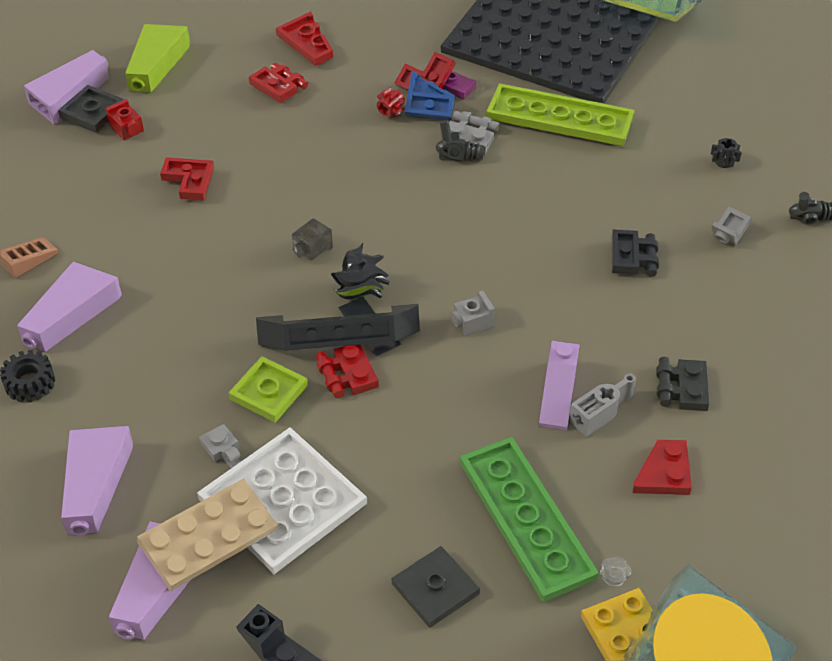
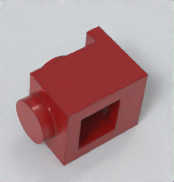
M127 99L106 108L109 126L123 140L144 131L141 116L129 105Z

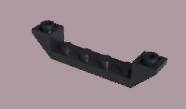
M419 305L391 306L392 312L292 321H284L283 315L256 317L258 345L288 351L394 342L420 331Z
M257 604L236 626L237 631L262 661H322L285 635L283 621L260 604Z

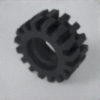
M28 350V354L25 355L23 351L18 352V357L14 354L11 355V361L5 360L3 362L4 367L0 368V378L7 395L13 400L17 398L18 402H23L24 398H26L27 403L32 402L33 397H36L37 400L42 399V393L48 395L50 393L48 388L53 389V382H55L54 372L46 355L43 356L42 352L39 351L34 355L33 350ZM37 373L32 378L26 380L19 379L24 374Z

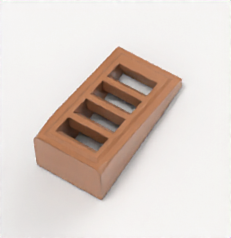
M41 237L1 250L0 264L16 279L59 252L46 238Z

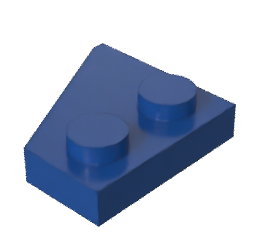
M412 71L405 115L452 121L455 96L446 90L440 89L432 81L424 80L419 77L417 72Z

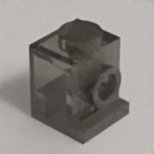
M312 218L292 233L295 255L301 259L307 257L312 261L326 249L331 250L333 248L332 229Z

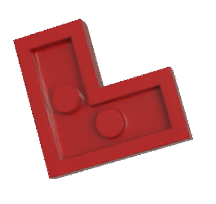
M434 52L424 71L405 63L394 83L396 86L408 91L411 72L415 71L419 74V77L428 82L432 81L442 89L456 62L451 58Z
M166 157L160 172L161 181L182 182L179 189L180 199L204 201L214 171L213 160Z

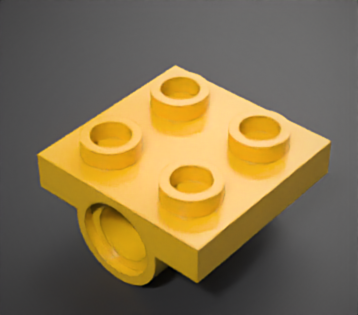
M640 588L581 611V618L606 661H651L653 659L654 633L658 618Z

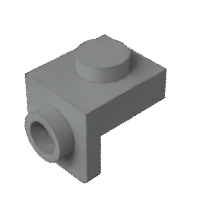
M728 207L719 222L714 221L711 225L714 237L721 243L727 244L729 242L736 246L752 222L750 216L732 207Z

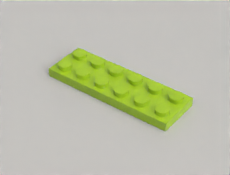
M499 83L486 111V117H490L497 122L624 146L635 110Z

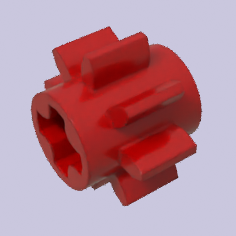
M389 87L377 95L379 99L377 109L383 116L390 115L393 118L405 110L402 106L405 103V98L400 91L392 90Z

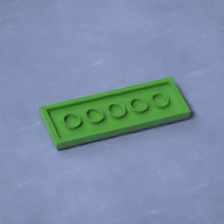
M513 437L460 456L461 467L542 603L598 580V570Z

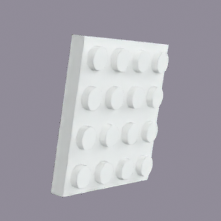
M292 428L282 432L197 492L198 499L203 501L243 478L246 480L278 524L277 531L247 547L273 574H276L367 504V497Z

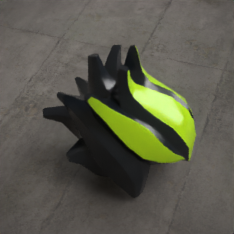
M363 243L358 248L347 251L343 259L342 271L331 273L333 279L340 286L339 289L335 288L334 292L340 298L351 301L369 294H373L379 299L382 298L380 292L383 290V286L379 283L389 285L390 281L386 279L389 275L378 268L376 264L384 256L381 254L374 256L363 254Z

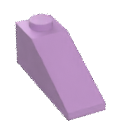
M551 342L539 427L567 431L580 344Z

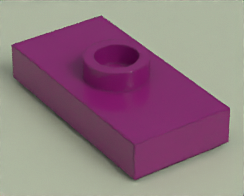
M452 71L442 90L465 99L476 88V81Z

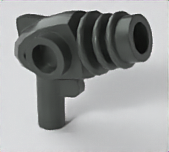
M449 120L439 122L443 140L438 142L435 147L439 153L440 160L452 159L462 161L464 155H466V161H468L469 156H471V160H473L474 156H476V161L478 159L483 160L484 145L478 143L477 147H475L473 142L472 146H470V141H468L466 146L465 139L459 138L458 132H451Z
M801 192L798 203L789 208L790 219L802 220L804 224H813L818 220L821 222L828 219L832 220V202L817 201L809 197L807 192Z

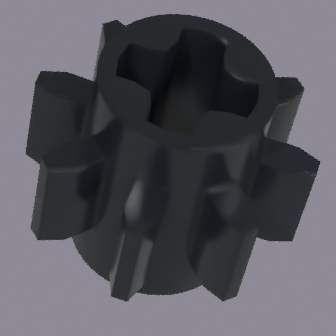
M731 138L718 140V145L713 144L711 148L712 162H715L721 168L734 167L735 161L740 162L742 152L739 151L741 145Z

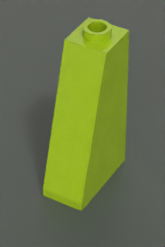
M144 24L125 73L129 92L152 93L190 47L188 26Z

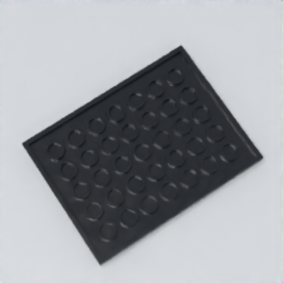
M476 0L440 47L441 53L587 101L604 104L658 24L659 16L607 0Z

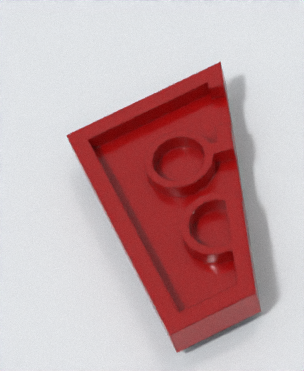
M311 11L276 28V35L314 66L333 58V49L325 35H322L320 26L314 21Z

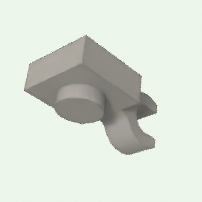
M225 424L199 437L201 446L214 462L223 458L230 469L241 462L238 459L241 457L238 451L240 449L239 441Z

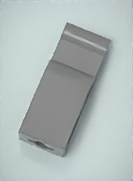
M630 373L626 374L624 379L616 385L608 383L598 385L571 403L569 422L585 437L597 431L616 417L620 403L632 399L636 377Z

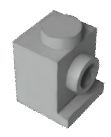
M480 291L478 296L454 303V312H451L452 322L456 328H460L464 336L494 327L495 308L484 291Z

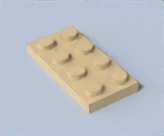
M243 478L137 536V543L171 592L277 531L278 524Z

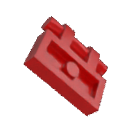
M276 62L271 65V70L263 67L249 76L250 85L279 103L295 95L297 88L300 87L305 90L309 85L302 75L293 73L284 64L279 65Z
M361 344L333 349L334 358L332 359L327 357L324 351L316 354L317 368L321 374H324L326 378L325 385L335 398L344 396L345 392L343 389L350 388L352 395H356L379 387V380ZM341 370L343 375H336L335 371Z

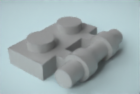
M455 111L453 120L459 123L449 122L451 132H458L459 138L465 139L466 146L468 141H470V146H472L473 142L475 147H477L478 143L484 145V154H486L494 140V132L489 130L497 132L500 123L492 121L490 117L484 116L480 118L472 116L470 112L464 111L461 113Z

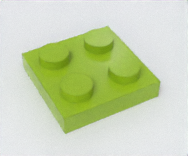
M261 356L229 391V399L276 423L308 386V380L306 377Z

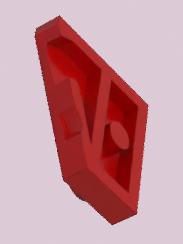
M657 439L633 483L632 492L641 494L690 495L692 485L687 440Z

